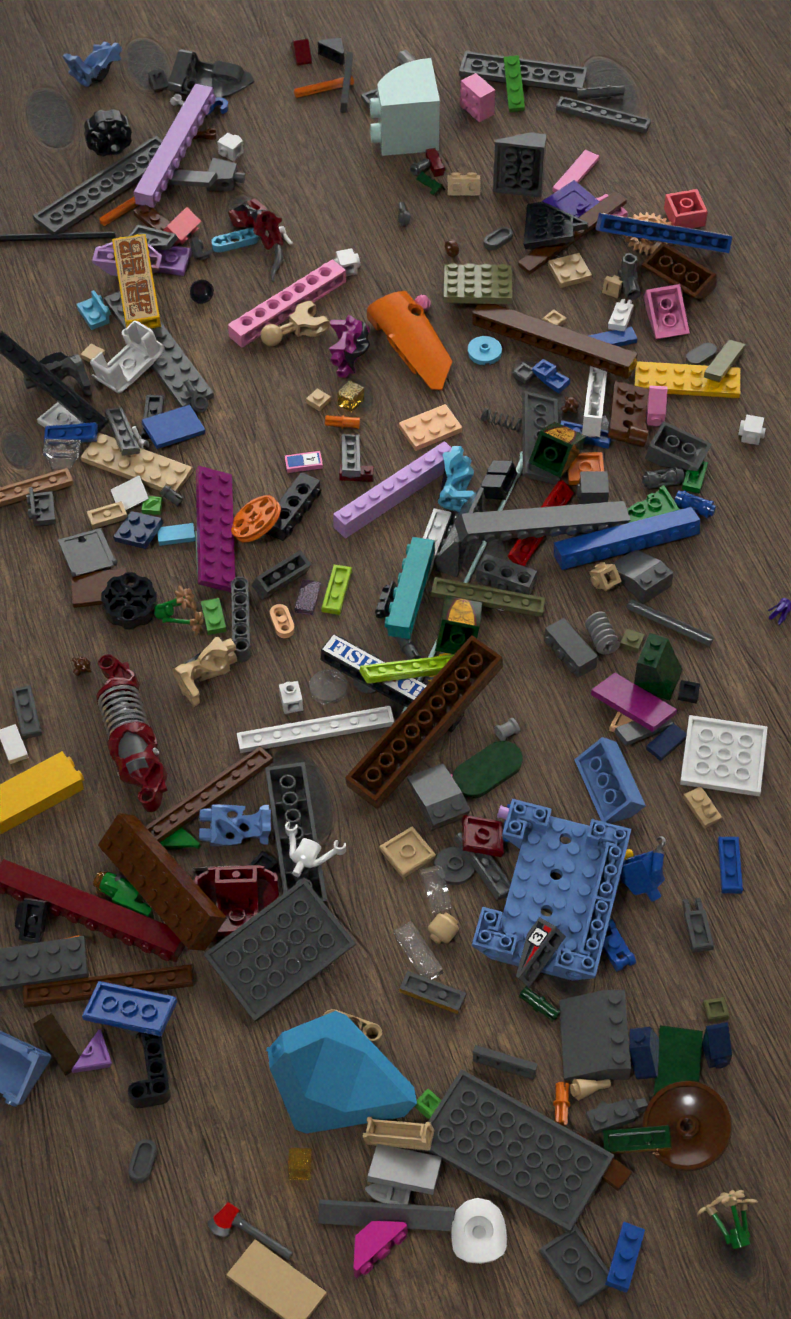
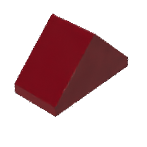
M309 40L293 41L291 48L297 66L311 64Z

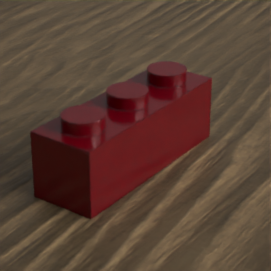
M435 148L427 149L426 158L431 163L430 169L434 177L443 176L445 165L442 164L439 152Z
M340 465L339 481L373 482L374 466H360V477L348 478L342 476V465Z

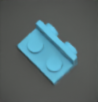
M95 290L91 291L92 298L77 303L78 311L91 330L109 324V316L111 315L108 306H104L101 295H97Z

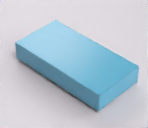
M193 523L161 527L157 532L159 546L196 541Z

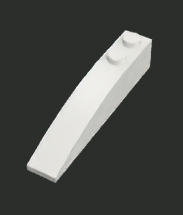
M590 366L582 434L588 437H600L607 372Z

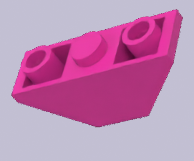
M371 1221L355 1236L354 1276L356 1278L362 1274H368L378 1259L383 1260L395 1244L400 1245L406 1239L407 1224L405 1222Z

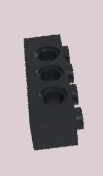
M301 472L278 502L281 506L280 516L266 534L281 541L290 536L295 525L301 522L304 513L310 510L313 501L321 495L320 480Z

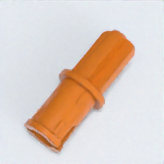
M327 415L325 416L324 424L326 426L341 427V429L343 427L359 429L360 418L344 417V415L342 417Z
M558 1082L555 1084L556 1095L553 1102L555 1122L566 1126L568 1123V1108L571 1105L568 1101L569 1084L566 1083L564 1087V1082Z

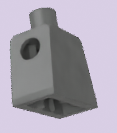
M212 158L208 172H216L218 177L211 187H207V191H232L236 182L245 183L246 175L245 173H238L236 163Z

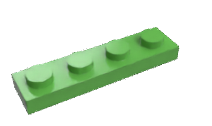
M519 55L504 57V69L509 112L525 111Z

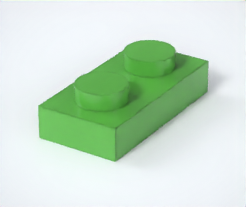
M215 598L201 601L208 635L226 632L220 599Z

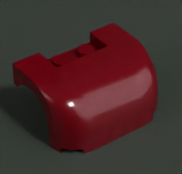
M265 866L207 868L208 871L196 876L194 880L227 917L211 942H217V937H227L279 898L277 874L265 869Z

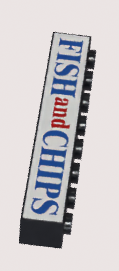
M335 634L330 637L321 649V661L404 707H408L428 685L426 682L415 678L367 684L359 671L360 666L386 662L382 661L378 656L364 651L360 646H355L345 638ZM464 712L452 724L448 731H450L451 733L453 732L458 723L464 717Z

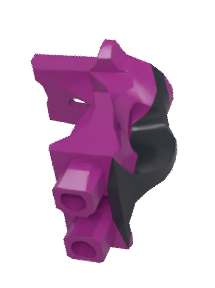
M348 315L346 320L330 321L331 327L336 331V335L340 339L339 342L329 348L332 354L330 361L334 366H338L336 371L338 377L344 378L349 373H356L355 361L370 346L367 338L370 334L369 327L364 322L354 319L351 315Z

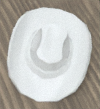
M475 1198L465 1201L456 1210L451 1234L453 1251L458 1258L468 1263L482 1264L493 1262L504 1254L507 1245L506 1226L503 1215L496 1205L489 1200Z

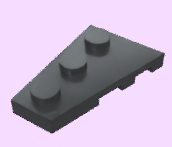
M137 225L129 235L146 234L147 244L156 251L169 250L178 239L174 233Z

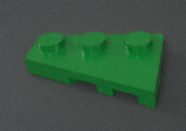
M664 485L656 493L649 494L647 499L637 502L627 509L631 519L630 522L680 510Z

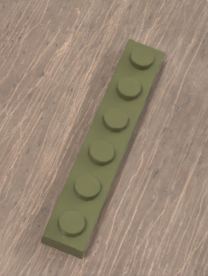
M437 577L434 578L431 597L444 599L446 595L482 602V606L538 617H542L545 604L544 597Z

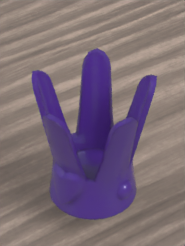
M782 598L777 605L768 610L771 611L776 608L770 614V620L782 612L778 625H781L783 620L785 621L787 614L791 611V601L787 598Z

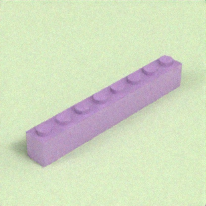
M445 441L335 512L333 514L334 528L346 539L441 476L445 468L443 453L451 452L452 447Z

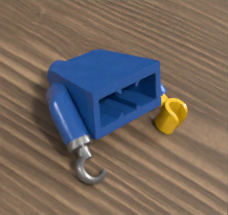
M659 836L656 839L657 841L662 839V843L657 846V850H654V852L650 851L634 856L631 849H626L620 874L621 881L634 895L646 893L651 902L661 897L657 887L665 880L663 875L664 851H662V848L666 844V839L663 836Z

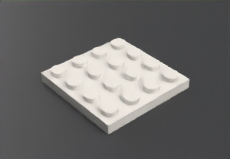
M689 715L680 785L701 786L707 789L760 796L768 727Z

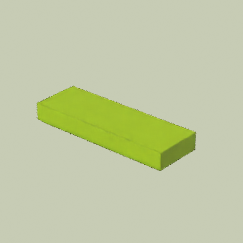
M333 566L321 608L322 612L340 615L352 567Z

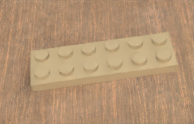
M99 432L97 434V441L91 442L81 456L82 462L131 480L140 476L143 485L159 491L167 485L168 487L172 486L171 489L178 493L193 472L191 466L140 448V454L122 456L115 438Z

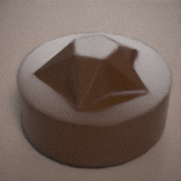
M453 239L445 242L447 254L450 257L457 256L459 254L457 242Z

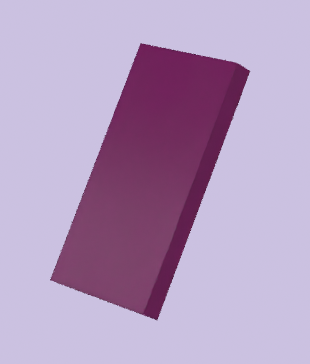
M613 673L591 690L592 696L652 732L676 715V708L617 673Z

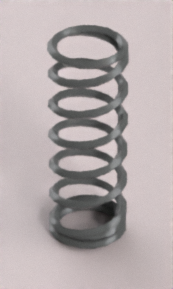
M484 408L481 415L483 422L488 419V422L491 423L493 421L494 425L499 423L500 427L505 424L506 429L511 426L512 430L516 429V432L519 431L522 423L521 418H518L517 424L513 428V416L507 427L508 414L501 425L503 413L500 414L498 422L495 423L497 411H495L492 420L489 421L491 409Z

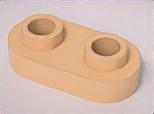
M283 604L274 605L270 609V618L276 634L281 638H289L295 631L290 612Z

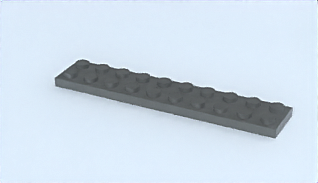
M154 136L33 215V220L49 233H62L139 182L161 145L162 140Z
M118 291L104 297V302L123 329H125L126 323L121 292ZM162 322L161 327L150 328L154 332L156 340L164 346L162 355L151 367L180 407L191 406L192 397L183 383L190 379L198 394H202L207 400L214 398L213 391Z

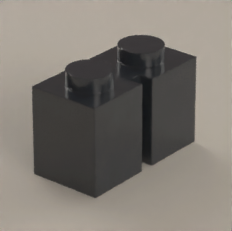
M492 461L487 469V475L481 482L486 499L506 500L517 476L513 461Z

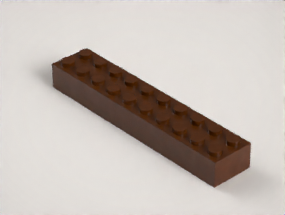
M471 635L345 777L347 787L378 810L503 668L502 656Z

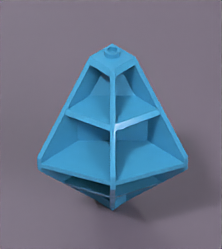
M331 1012L284 1031L266 1049L272 1076L294 1128L300 1132L307 1134L366 1124L367 1117H372L375 1120L405 1117L417 1104L414 1086L349 1017L340 1012Z

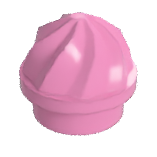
M421 294L414 300L423 307L424 312L431 305L426 295Z

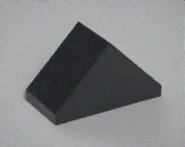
M341 38L318 41L319 55L342 66L345 64Z

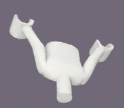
M290 822L285 824L286 834L289 836L290 841L289 856L296 863L292 874L296 877L300 876L304 867H317L334 855H343L346 852V843H344L343 847L339 848L338 840H335L334 848L317 859L321 846L315 841L303 838L296 849L295 835L298 832L297 824L294 829H289Z

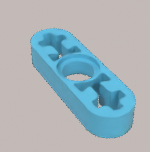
M254 228L219 235L211 240L212 249L215 252H224L252 245L258 242V235H254ZM239 239L237 242H232L231 240Z

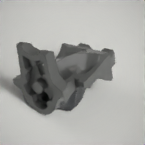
M57 352L39 361L61 381L66 376L75 378L80 384L84 395H92L91 384L83 361L78 354L67 356L62 352ZM23 373L26 389L36 387L37 392L42 390Z

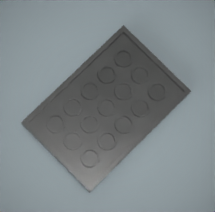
M304 878L203 955L251 1019L256 1022L353 948L356 943Z

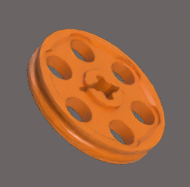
M270 495L253 499L236 514L233 519L232 534L240 542H251L260 538L277 522L281 512L280 504Z

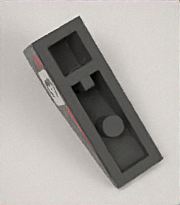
M539 917L527 933L516 977L527 987L532 985L566 938L556 926Z

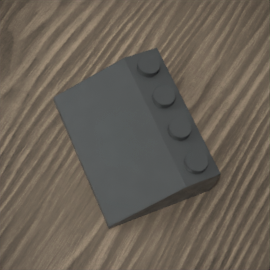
M530 132L495 140L493 192L533 197L542 196L547 134Z
M480 487L462 505L460 511L456 512L454 524L449 526L448 536L441 543V551L435 555L436 571L455 577L458 576L472 544L468 542L460 543L455 521L464 513L483 512L484 488Z
M601 990L559 1000L564 1080H629L631 1065L625 990Z

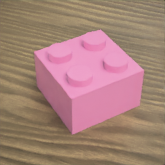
M475 73L461 80L460 106L478 122H481L494 115L495 89Z

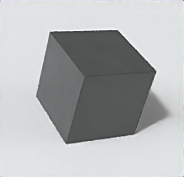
M580 471L579 484H577L579 504L608 502V471Z

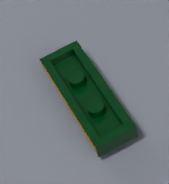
M669 1125L603 1131L604 1149L612 1154L672 1149Z

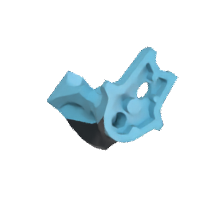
M452 446L451 452L443 453L445 468L441 493L438 498L440 506L457 512L474 494V491H466L474 475V470L470 466L472 460L467 456H463L464 449L462 446Z

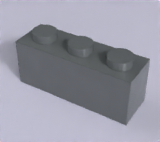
M300 550L257 576L252 587L260 598L264 600L306 574L311 563Z
M565 618L545 628V643L547 646L552 647L556 656L564 661L568 670L574 673L577 678L597 667L598 656Z

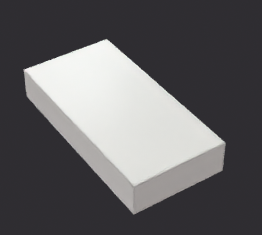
M16 724L0 729V741L9 764L29 758Z

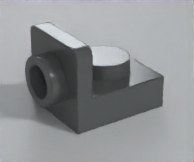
M154 69L149 72L148 81L151 82L154 92L168 89V80L164 69Z
M198 236L188 239L194 259L204 260L210 258L209 254L213 253V251L203 252V243L201 239H198Z

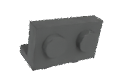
M30 487V494L26 495L27 504L31 505V508L28 509L29 519H33L34 526L56 524L53 492L34 493L33 487Z

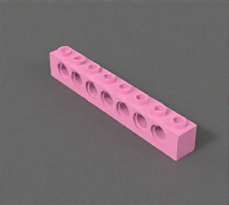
M333 259L323 264L315 271L310 272L307 276L299 279L249 312H246L238 319L233 320L228 324L229 337L240 347L246 346L260 337L261 330L266 325H279L287 320L289 315L295 312L298 304L306 301H313L314 303L346 282V270Z

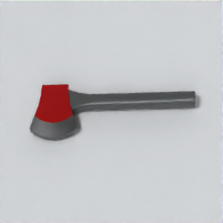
M229 1202L207 1221L210 1231L216 1236L229 1237L232 1226H236L285 1259L289 1260L293 1255V1252L246 1222L239 1214L240 1209Z

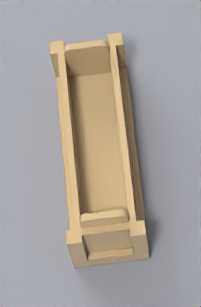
M367 1117L366 1133H363V1139L367 1145L376 1146L381 1144L396 1148L430 1151L434 1135V1129L430 1122L420 1124L375 1120L372 1117Z

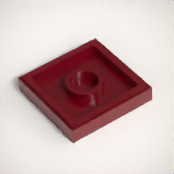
M463 815V851L502 857L504 853L502 821Z

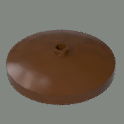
M694 1081L676 1082L661 1089L650 1100L643 1117V1127L670 1126L672 1149L651 1152L666 1166L680 1171H696L713 1164L725 1152L732 1135L731 1115L724 1100L712 1088ZM691 1125L693 1128L686 1132V1127Z

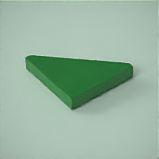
M182 827L160 842L166 849L200 848V843Z

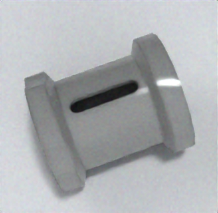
M514 718L508 719V722L501 726L496 725L494 727L500 741H505L507 737L520 733L519 725Z

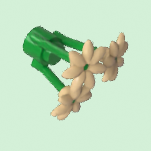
M731 1190L729 1194L721 1193L716 1200L701 1208L697 1215H700L707 1211L714 1218L723 1233L726 1243H731L733 1249L750 1244L746 1211H748L747 1205L758 1203L755 1199L737 1200V1198L745 1197L743 1190L736 1192ZM720 1202H728V1206H731L736 1228L730 1230V1235L717 1215L718 1211L715 1205ZM737 1205L739 1207V1212H741L743 1226L740 1225L736 1209Z

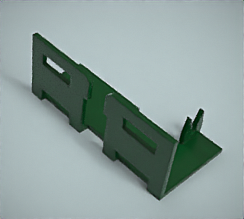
M423 171L416 178L417 181L432 189L430 191L431 195H434L440 187L445 190L441 183H438L435 179L432 180Z

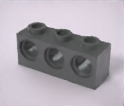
M485 554L477 568L476 581L501 590L530 595L537 581V571Z

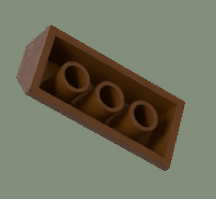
M664 242L642 263V267L672 285L680 284L681 290L695 299L706 298L717 286L716 274Z

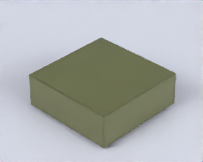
M724 997L703 1000L708 1023L729 1019V1012Z

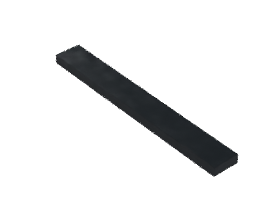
M0 332L1 355L82 423L96 422L98 425L97 434L108 424V420L6 333Z

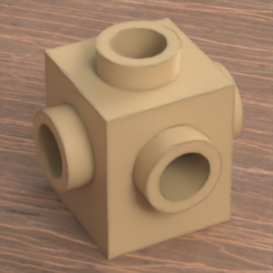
M605 562L595 565V569L589 572L591 582L596 589L607 591L614 588V585L622 582L615 564H605Z

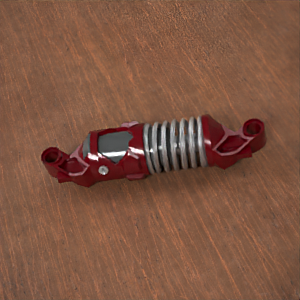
M106 654L101 656L98 665L108 680L98 691L96 698L108 734L107 746L109 753L115 761L120 780L124 783L141 787L142 789L138 793L140 803L145 811L155 812L161 805L163 793L168 791L165 783L168 773L160 761L157 749L158 742L153 729L147 721L138 690L140 684L135 674L130 669L128 661L121 663L114 656Z

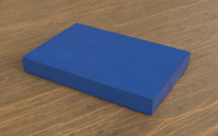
M190 405L142 419L141 423L157 449L205 434V428Z

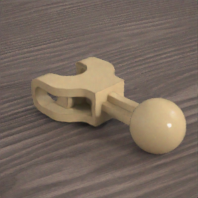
M306 301L298 304L295 312L289 315V323L280 327L275 324H268L263 327L260 336L264 344L276 346L281 342L283 335L294 332L298 337L302 335L309 337L319 336L329 330L330 321L325 316L313 317L316 313V305L313 301Z

